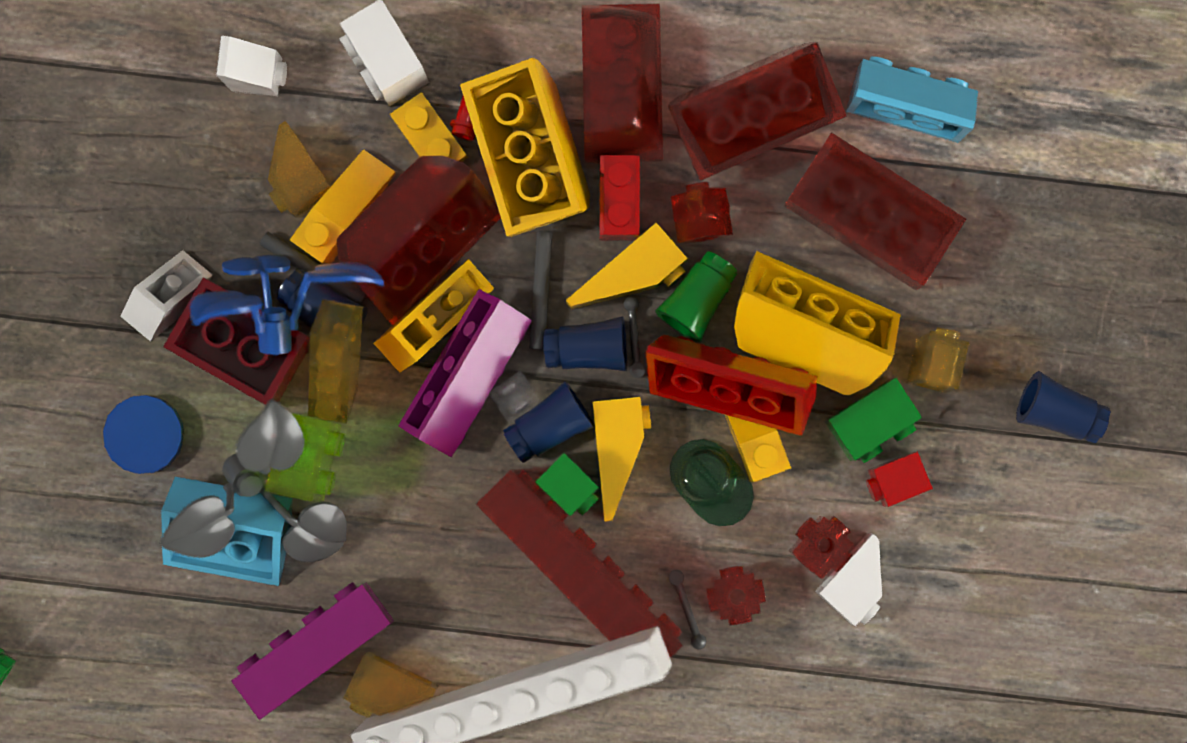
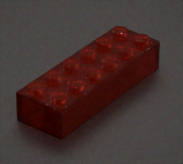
M515 470L508 471L476 503L609 641L658 626L670 658L683 646L678 637L682 633L678 625L665 612L658 617L650 609L654 604L653 600L637 584L631 589L621 579L625 575L622 568L609 555L602 560L592 550L597 543L581 527L574 531L564 521L569 515L553 499L546 503L536 493L540 486L535 483L536 481L525 470H522L519 474Z

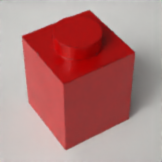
M910 452L868 470L871 478L866 480V484L874 502L880 500L884 507H890L933 489L918 452Z

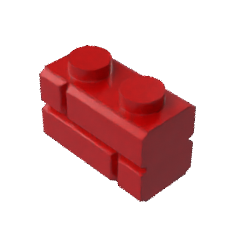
M600 156V240L635 241L640 236V156Z

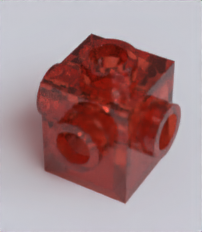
M699 182L686 185V192L671 196L678 243L707 242L733 235L726 188H710L709 182Z
M819 516L816 521L809 517L796 531L795 535L799 539L788 552L817 578L822 580L831 569L838 572L849 561L852 554L848 550L854 543L847 538L851 531L835 516H832L830 520H827L824 516ZM822 538H826L828 541V547L824 551L819 549V542Z
M743 566L720 569V576L711 578L713 587L706 588L710 612L717 611L720 620L728 619L729 625L752 622V615L761 613L759 603L766 602L762 579L755 580L754 573L751 571L744 572ZM735 589H741L745 594L744 601L740 604H733L730 600V594Z

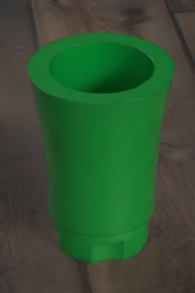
M707 251L700 262L694 264L674 292L655 310V313L672 329L700 343L720 303L731 289V282L737 275V269L719 255Z

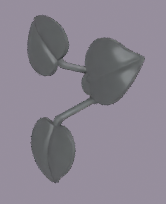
M270 399L262 412L241 433L236 444V454L228 457L223 464L222 472L229 482L223 486L226 492V506L215 495L204 496L194 500L169 524L161 538L160 544L166 550L194 558L209 557L221 551L229 543L235 530L232 520L227 517L234 511V493L245 497H252L258 493L263 495L280 515L292 525L283 535L282 545L292 558L302 562L320 561L336 553L346 541L347 521L339 507L325 501L316 502L304 508L297 520L264 486L262 474H268L271 468L277 470L290 468L299 459L304 448L303 433L296 419L280 403Z

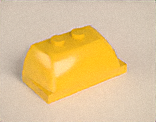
M530 58L460 84L506 236L513 237L585 212L589 208V188L557 86L547 69L537 59Z
M756 251L750 263L738 302L734 329L737 344L741 350L756 357L764 358L775 365L804 369L809 374L817 376L818 384L849 396L871 385L889 366L894 356L901 314Z

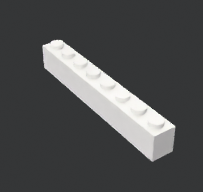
M658 626L366 718L350 735L353 743H460L664 679L672 663Z

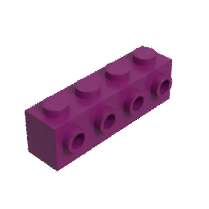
M478 289L398 427L452 458L458 446L463 442L465 434L476 415L483 408L485 400L496 381L503 374L505 366L516 347L523 340L532 320L502 300Z
M354 582L350 583L334 595L338 602L331 608L324 611L322 606H319L301 619L305 627L292 635L288 629L271 641L269 645L273 650L260 659L255 653L236 667L240 675L231 680V682L259 720L394 622V619L367 582L358 588Z

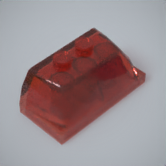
M660 4L582 5L585 163H600V156L636 155L640 156V162L663 161Z
M818 42L804 43L784 49L686 92L672 100L668 105L694 171L700 181L847 117Z
M421 156L337 238L338 258L340 262L365 264L382 277L384 287L369 282H353L390 324L394 325L501 219L497 204L470 167L463 162L445 156Z

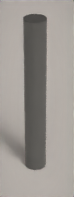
M537 231L529 346V349L544 350L543 336L547 327L553 232Z
M267 232L260 241L262 247L275 255L287 257L292 266L303 270L305 273L315 271V266L320 265L270 232ZM347 281L323 282L333 290L361 305L367 297L366 293Z

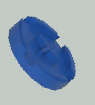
M148 395L133 396L117 404L107 416L103 429L104 447L111 460L123 470L136 474L156 473L170 466L180 454L183 445V422L176 409L165 400Z

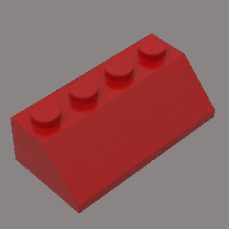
M663 334L648 346L646 359L650 394L792 434L803 435L816 398V375L809 374L806 370L797 367L787 368L775 365L761 357L750 358L735 354L724 347L713 348L698 344L683 336L672 337Z

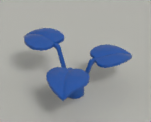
M280 255L235 258L223 262L222 270L230 275L260 274L265 309L261 310L262 316H260L258 310L262 307V299L258 296L243 295L237 291L207 292L195 296L190 303V315L193 324L196 326L212 317L251 311L255 322V333L258 334L259 351L264 354H283L292 350L291 330H298V318L311 282L359 281L375 283L384 287L383 279L375 270L362 263L338 262L315 266V271L305 273L290 317L286 315V309L272 307L268 274L288 271L290 269V260Z

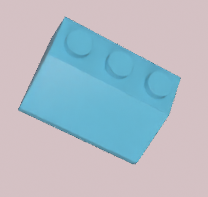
M870 57L869 60L863 59L859 64L846 112L957 143L973 130L976 119L978 90L968 88L969 83L956 78H946L945 81L930 77V72L915 67H909L907 71L892 67L893 63L880 57Z
M175 477L161 510L162 536L173 519L187 505L198 498L215 495L226 506L224 485ZM234 493V511L227 517L232 520L235 530L233 537L221 551L209 557L194 558L166 550L162 547L163 565L279 586L286 557V551L282 545V537L292 525L280 515L261 493L252 497L240 496ZM272 494L292 515L293 498Z

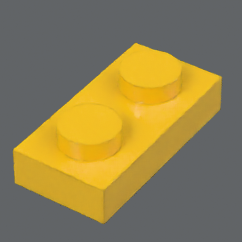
M422 92L390 113L393 121L435 180L468 158Z

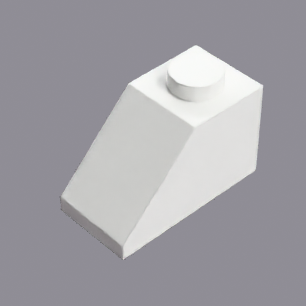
M221 35L216 75L231 91L278 96L279 86H284L286 82L287 63L282 62V57L275 49Z
M182 250L133 288L120 317L151 342L179 318L202 278L210 280L212 274Z
M867 533L815 591L854 626L860 621L866 624L880 609V606L877 604L882 597L879 539L871 533Z

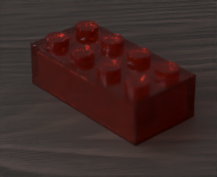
M832 132L784 205L916 291L926 284L967 220Z

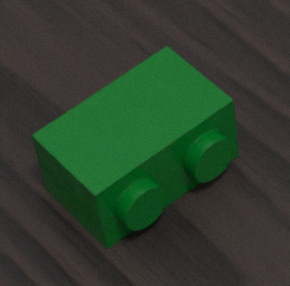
M895 377L824 422L849 461H855L860 458L865 463L883 452L880 446L883 442L891 437H894L896 442L916 431L917 429L913 423L921 419L922 416Z
M565 453L535 482L569 516L575 511L583 516L599 499L594 494L599 487Z

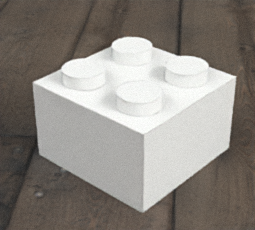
M377 0L340 23L346 35L339 39L356 68L364 64L366 69L361 71L360 74L376 101L384 97L390 107L429 84L421 63L382 0Z

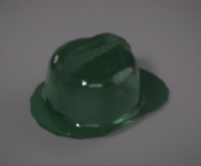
M699 439L682 445L673 455L669 468L671 481L677 492L698 516L707 523L720 527L734 525L744 519L751 510L753 503V487L746 473L725 449L715 442Z

